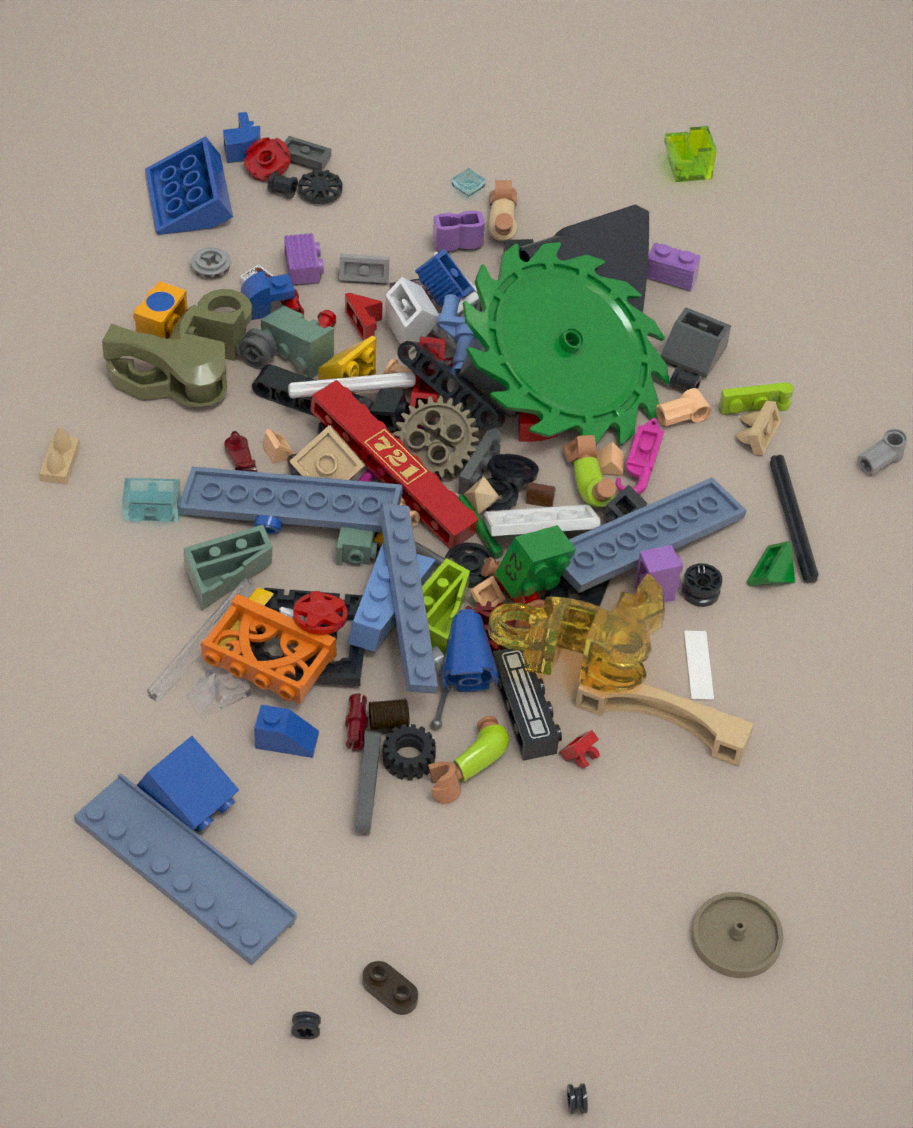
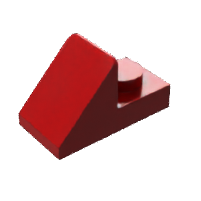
M349 292L345 294V313L362 340L371 336L375 337V331L377 330L376 322L382 320L383 303L376 299Z

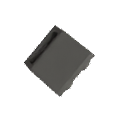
M685 307L673 325L661 357L666 362L681 366L685 370L707 378L727 348L731 325Z

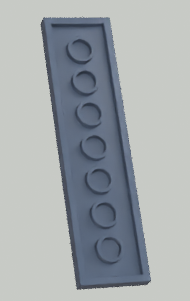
M192 466L178 508L182 515L255 521L257 516L266 515L280 519L282 524L336 529L349 527L383 533L379 511L382 503L400 505L403 488L400 484Z
M711 477L569 539L576 548V551L570 560V565L564 570L562 576L580 593L637 567L641 551L672 545L675 550L743 519L747 510Z

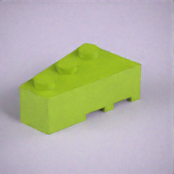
M447 558L422 586L432 648L437 646L444 657L452 619L463 608L468 593L470 575L469 570Z

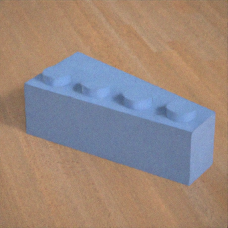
M382 543L365 588L348 640V644L373 652L378 649L396 623L384 543ZM417 554L421 584L423 586L432 575L436 559Z

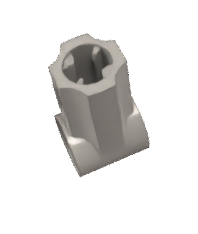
M900 429L887 430L882 440L858 456L857 462L861 470L867 475H874L889 463L901 461L904 455L907 435Z

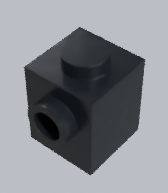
M379 389L370 413L378 421H382L388 431H400L397 428L396 422L404 423L401 414L406 413L409 415L410 403L407 402L404 391Z

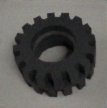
M403 724L401 729L393 728L392 734L388 732L383 743V762L386 770L389 769V773L392 776L398 774V779L403 780L404 777H407L408 781H413L415 776L417 779H421L423 773L426 775L430 773L428 765L435 763L436 742L435 739H432L430 732L425 733V728L422 726L417 729L416 724H411L410 727ZM404 747H414L421 751V754L413 758L401 756L397 751Z

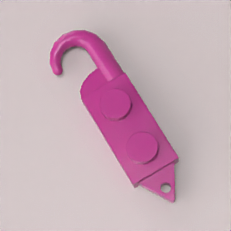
M653 418L643 426H638L626 463V471L633 477L639 478L637 485L632 487L639 495L647 488L663 440L664 431L660 430L656 418ZM617 478L615 484L621 492L625 486L622 485L621 478Z

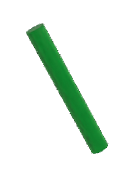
M464 494L460 495L458 499L467 508L473 510L479 519L476 528L479 536L493 553L495 559L500 558L504 552L494 537L491 536L485 523Z

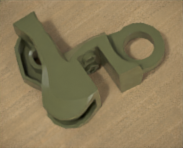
M231 289L211 291L203 295L198 301V306L192 305L184 312L176 323L169 339L152 334L134 332L111 323L102 340L103 356L106 360L107 374L114 387L140 400L171 397L187 407H206L222 401L227 395L225 359L235 361L239 356L237 346L245 337L246 326L252 318L250 299L243 293ZM221 307L236 309V311L227 313L212 312ZM132 356L156 367L146 372H140L134 369V359L120 357Z

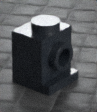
M628 485L605 506L602 511L605 515L604 520L606 523L647 506L648 503Z

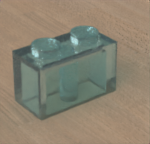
M125 478L122 499L124 520L179 522L180 511L178 507L181 501L180 479Z

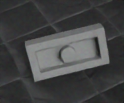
M340 254L339 280L388 283L390 257Z

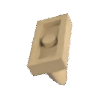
M766 401L761 410L740 417L744 423L752 427L738 432L736 437L741 442L751 445L754 455H764L781 423L775 401Z
M59 427L55 435L53 434L40 471L41 481L68 483L80 447V441L77 437H69L66 430L62 427Z

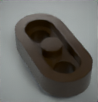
M383 961L371 962L364 968L363 986L367 992L395 1014L406 1015L414 1011L418 1004V990L412 982ZM382 973L384 976L377 978L374 974ZM406 992L408 995L400 997L397 993Z

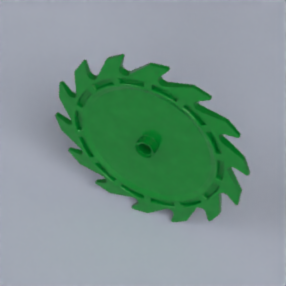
M557 242L543 244L528 262L520 259L518 244L513 245L501 256L498 280L492 279L485 265L482 264L475 279V286L483 312L477 311L467 301L463 302L465 323L485 348L486 352L472 347H468L466 351L477 369L506 388V391L491 392L490 397L505 409L535 414L539 417L540 422L530 427L529 432L551 437L575 429L579 432L580 436L595 435V442L597 443L609 426H612L617 430L618 445L621 446L635 433L638 406L644 409L649 420L656 418V406L659 405V400L651 374L655 375L665 385H668L670 381L667 364L650 343L647 336L663 341L665 337L653 319L628 303L627 299H639L642 294L625 281L601 277L596 274L595 269L605 263L604 260L586 254L561 261L556 255L561 243Z

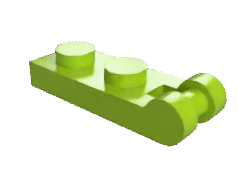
M783 382L722 389L719 403L721 415L759 411L763 408L766 401H775L778 410L786 411L790 407V398L793 395L794 387L790 383Z

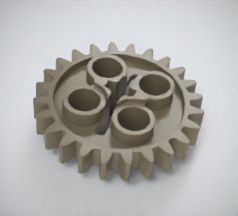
M430 396L428 397V404L425 405L421 400H418L419 408L416 409L410 405L411 414H401L405 422H396L397 428L401 431L394 432L393 435L395 438H399L413 455L419 457L423 465L431 473L440 474L442 481H445V473L448 472L454 478V470L458 468L460 471H463V463H468L469 455H473L476 452L473 446H477L480 443L479 439L474 437L480 434L479 429L474 427L477 424L475 418H470L471 412L469 409L463 411V404L461 402L454 407L453 398L444 403L442 396H439L437 403H434ZM431 418H440V421L436 425L428 424V421ZM421 425L424 428H426L428 432H425L422 429H418L417 427ZM454 431L462 433L458 439H450L449 435ZM430 434H432V436H434L435 438L441 436L443 443L438 439L432 441ZM416 438L425 439L423 444L419 446L412 445ZM445 444L449 447L455 448L456 451L452 452L445 446ZM438 452L446 453L442 460H434L433 456Z

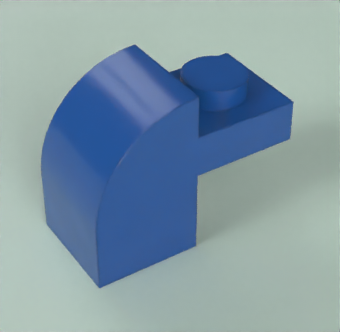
M247 112L238 113V128L223 130V143L227 163L244 161L248 148L254 142L261 139L260 126H254V122L249 121Z
M264 271L257 272L243 283L240 293H243L250 299L252 304L251 320L261 319L271 314V302L295 298V289L289 274L266 277Z

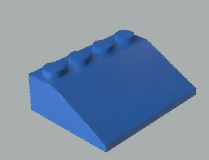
M206 136L145 168L154 223L158 235L214 228L233 218L221 155Z

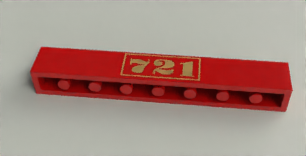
M335 380L312 395L310 411L326 427L331 425L382 483L402 485V498L405 500V505L409 506L412 511H417L420 521L449 549L475 535L479 519L474 511L467 508L453 491L448 490L441 483L439 477L435 473H431L423 465L420 458L413 455L399 438H395L387 430L386 425L382 421H378L370 413L367 406L361 404L347 387H344Z

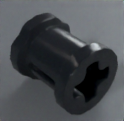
M274 171L268 180V191L272 193L274 191L286 194L288 198H292L297 190L298 179L297 177L288 178Z
M677 366L672 374L669 386L672 388L676 386L685 391L692 388L699 389L702 375H693L684 371L683 367Z

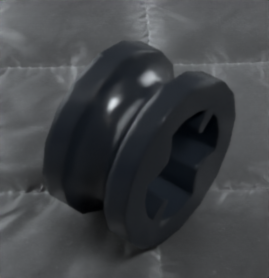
M302 1011L292 1016V1023L294 1025L291 1027V1034L294 1037L309 1040L320 1035V1028L318 1026L321 1024V1017L318 1014Z
M580 1083L579 1087H573L572 1084L567 1085V1103L570 1114H575L577 1110H580L582 1114L588 1111L585 1083Z

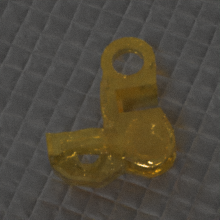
M647 574L637 587L636 594L620 592L616 608L613 610H607L575 599L552 596L546 597L543 608L523 603L504 604L491 612L488 633L490 638L497 644L509 649L523 651L525 671L551 675L562 649L584 654L579 679L580 684L602 692L632 690L640 686L647 676L642 662L646 661L651 654L652 646L649 635L663 627L665 615L663 587L650 574ZM508 620H522L531 624L530 628L519 629L511 627L505 622Z

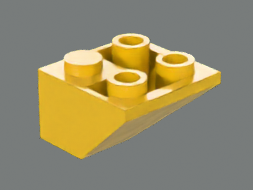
M371 336L336 354L318 368V380L375 375L376 337Z

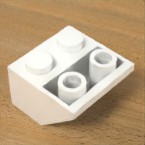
M401 277L386 293V321L400 344L405 341L420 342V337H426L437 325L439 313L422 286ZM414 346L410 348L409 354L415 349Z

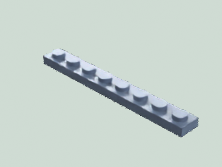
M382 503L379 511L406 690L434 694L438 688L409 506Z

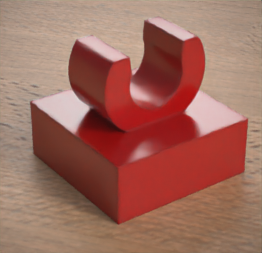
M591 730L577 736L559 752L565 761L575 758L576 764L580 768H585L590 765L585 758L586 753L592 760L600 756L598 749L592 746L599 739Z

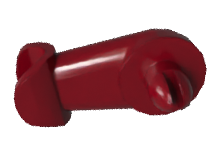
M233 431L230 437L225 440L224 445L227 454L234 463L235 470L258 472L255 459L252 460L248 440L246 437L240 436L237 431Z

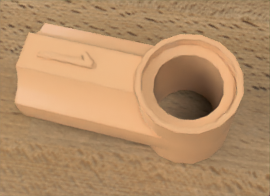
M697 388L687 390L679 399L656 406V413L661 426L672 425L688 419L695 423L702 422L712 412V408Z

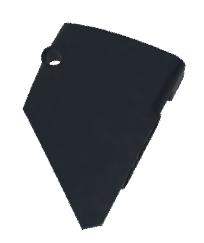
M635 204L564 227L553 237L519 247V257L524 262H528L543 244L557 242L561 243L556 254L557 258L561 261L586 254L604 260L605 263L595 269L596 274L601 277L625 281L636 289L642 296L639 299H627V301L643 313L649 257L648 210Z

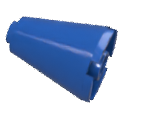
M463 609L453 616L441 674V685L446 689H449V685L457 686L458 692L489 689V683L494 681V684L497 685L499 681V674L481 615L475 613L472 609Z

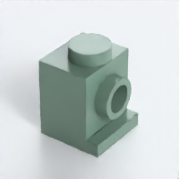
M341 527L336 547V565L342 566L343 562L370 565L371 558L376 559L378 543L374 542V532Z

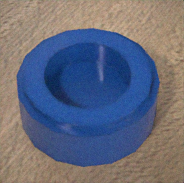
M260 515L255 518L254 527L263 525L267 534H278L281 532L282 523L280 519L266 515Z

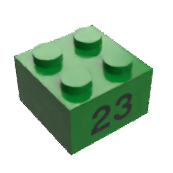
M558 525L516 536L497 568L495 575L512 598L524 595L530 596L544 589L550 590L559 584L560 577L570 565V560L576 548Z

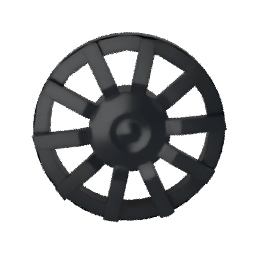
M312 170L310 173L303 174L298 182L300 196L314 204L331 203L337 200L343 191L341 179L338 175L329 172V170ZM302 186H309V188L303 190ZM330 187H339V188H338V191H336V190H334L333 188H330ZM311 191V193H312L313 195L310 196V195H308V194H306V193H308V192ZM330 192L334 194L329 197L327 196Z

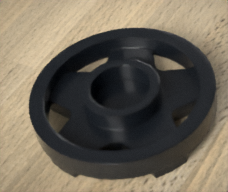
M499 454L492 457L489 463V471L495 480L500 479L513 483L514 486H524V484L533 482L538 477L539 468L537 464L521 455Z
M472 542L455 545L445 556V559L449 560L452 557L456 564L470 571L468 588H473L490 577V575L487 577L481 575L485 563L484 560L486 557L495 559L493 553L488 548ZM464 550H474V551H473L472 553H467V552H465Z

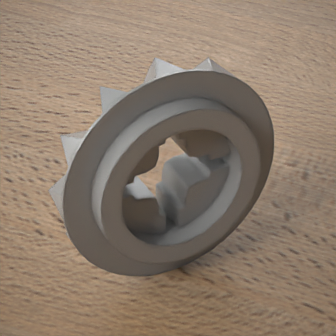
M214 247L203 248L197 251L191 258V267H193L195 274H201L203 278L207 275L212 278L215 275L223 276L224 272L229 271L231 264L228 253Z

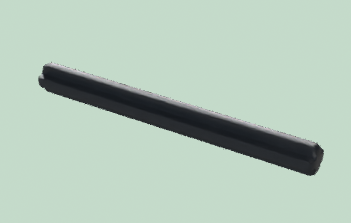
M781 454L773 455L770 466L801 574L806 583H814L817 581L819 573L786 461Z

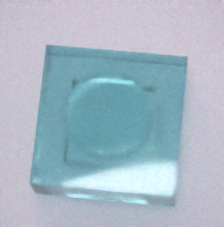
M468 168L452 178V186L467 197H470L485 187L486 179Z

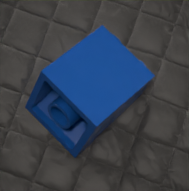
M190 736L150 769L136 785L194 831L197 828L199 832L203 831L214 821L211 818L213 813L217 810L224 813L236 802L232 797L239 791L237 786L193 736Z

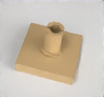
M331 425L326 427L289 461L302 476L351 480L366 466Z

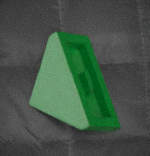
M786 541L768 545L746 583L749 586L795 583L792 545L790 542Z

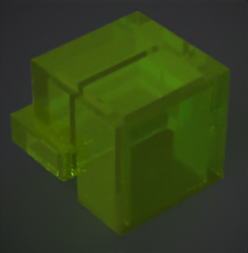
M708 126L690 127L689 134L688 132L665 133L664 143L668 151L667 159L676 182L712 179L717 148Z

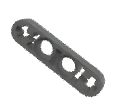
M366 731L355 820V832L370 834L381 732Z

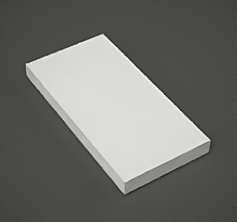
M589 504L486 511L484 513V523L491 536L527 534L556 525L562 531L595 529L600 526V518Z

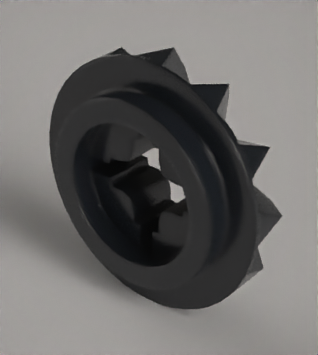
M494 478L486 479L499 496L502 495V499H497L486 509L487 511L510 510L512 506H516L519 492L513 483L500 479L495 480Z

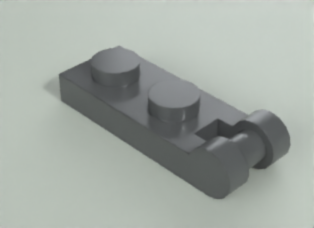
M492 428L485 433L476 448V452L473 453L459 476L458 494L463 495L482 478L483 471L489 470V463L492 457L500 454L501 446L499 443L502 437L500 430Z

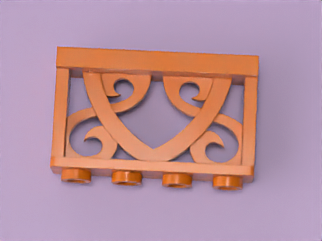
M237 594L231 601L232 605L208 637L200 643L202 658L209 665L221 667L237 678L249 680L260 689H268L286 701H294L301 704L305 695L327 664L331 663L336 657V638L328 634L317 635L308 633L298 627L294 619ZM237 620L241 622L239 631L230 630ZM256 629L264 633L257 635ZM273 637L280 640L281 650L285 657L275 660L257 661L249 641L264 642ZM226 638L239 639V641L231 640L226 643V647L234 648L232 651L219 646L220 642ZM288 644H290V645L296 647V648H292V651H293L294 653H292V652L287 648V645H288ZM313 655L317 656L310 667H308L305 661ZM295 666H298L304 673L299 681L285 676L286 674H291L295 678Z

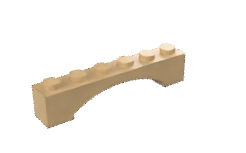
M591 664L577 690L575 707L602 716L604 712L628 711L667 720L686 729L703 741L712 750V757L739 766L747 748L754 723L741 717H735L716 708L699 704L686 697L671 694L658 687L646 685L633 678L624 677Z

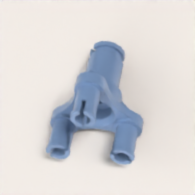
M449 294L444 297L442 313L438 316L437 327L454 339L456 348L452 368L457 373H460L467 353L466 349L476 336L465 323V317H456L460 298Z

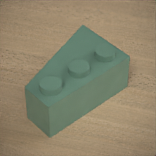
M282 306L261 319V330L270 334L276 341L280 356L289 360L299 372H303L309 378L317 376L318 368L334 357V328L330 326L323 328L319 326V321L314 319L307 321L304 319L303 314L286 306Z

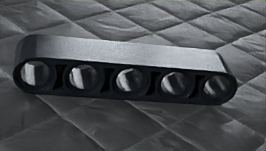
M405 341L399 345L397 355L400 361L446 400L453 398L454 406L461 402L463 404V411L470 410V418H475L477 426L485 430L499 429L503 426L505 414L502 409L466 379L459 376V373L424 344L415 341ZM412 346H414L416 349V356L414 359L411 360L409 357V350ZM433 362L436 366V371L430 376L428 366ZM451 378L455 381V389L452 392L447 388V383ZM473 395L475 404L470 409L466 401L468 396ZM489 411H492L495 416V420L491 425L486 421V415Z
M267 364L262 368L251 386L256 395L316 417L310 411L312 396L291 398L288 393V385L290 383L316 381L315 379L271 364ZM352 393L370 411L374 402L366 397Z

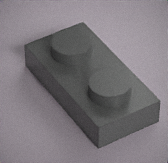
M288 136L284 142L290 151L291 161L322 170L331 157V148L292 136Z

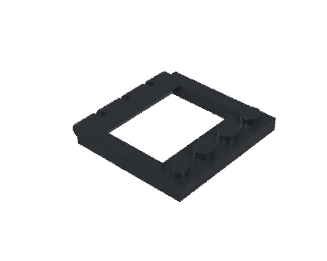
M264 588V590L274 593L265 606L279 612L281 607L293 610L295 602L312 591L290 589L289 595H284V589ZM321 592L340 598V593ZM345 594V600L343 601L347 608V620L354 621L363 595ZM341 611L338 612L337 614H338L340 617H342ZM256 629L257 635L264 633ZM250 641L251 650L257 661H268L285 657L284 655L272 656L269 652H264L266 641ZM350 644L348 658L329 662L315 683L360 686L365 649ZM313 656L305 661L308 667H310L317 656ZM295 666V678L291 674H286L285 676L299 681L304 673L298 666Z

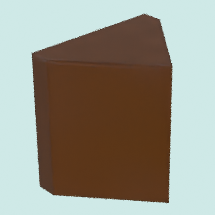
M530 482L526 504L553 507L556 488Z

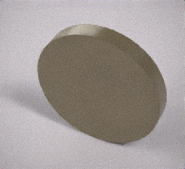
M728 892L710 898L699 908L692 926V942L698 956L712 970L728 977L749 978L762 974L775 963L783 944V929L778 916L765 902L749 894Z

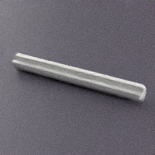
M413 372L294 382L288 385V393L291 398L310 397L335 380L344 387H347L351 392L413 387L416 384V379Z

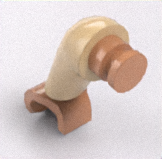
M495 180V189L490 192V205L492 206L488 228L492 238L504 242V240H511L517 231V224L514 219L517 192L512 187V180Z

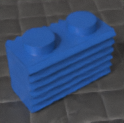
M445 248L415 270L420 282L427 286L430 294H433L434 301L442 308L446 295H455L461 300L474 290Z

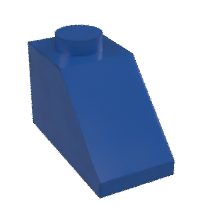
M267 705L260 706L254 728L255 749L313 758L319 730L290 709Z

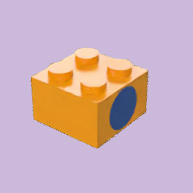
M159 281L153 289L148 291L141 305H138L134 310L135 332L169 339L176 323L188 309L186 290Z

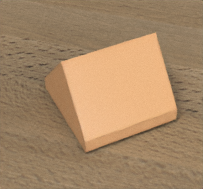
M271 429L265 431L262 446L273 464L286 460L290 455L294 454L284 436Z
M611 442L597 453L602 474L623 476L624 453Z

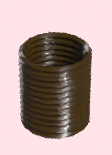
M407 699L370 701L369 721L371 731H392L395 727L401 729L403 724L410 727Z

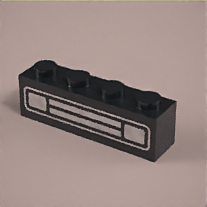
M526 645L493 651L494 661L499 674L497 686L523 761L557 754L558 743L562 741L560 726L554 724L552 719L554 716L552 704L550 701H546L544 697L545 686L542 678L537 677L535 657L529 655Z

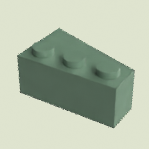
M263 525L184 548L183 565L202 610L272 563L273 547Z

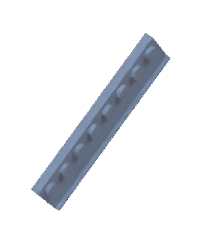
M121 773L115 781L74 815L75 823L251 966L278 941V936L288 927L291 928L295 924L297 914L293 909Z

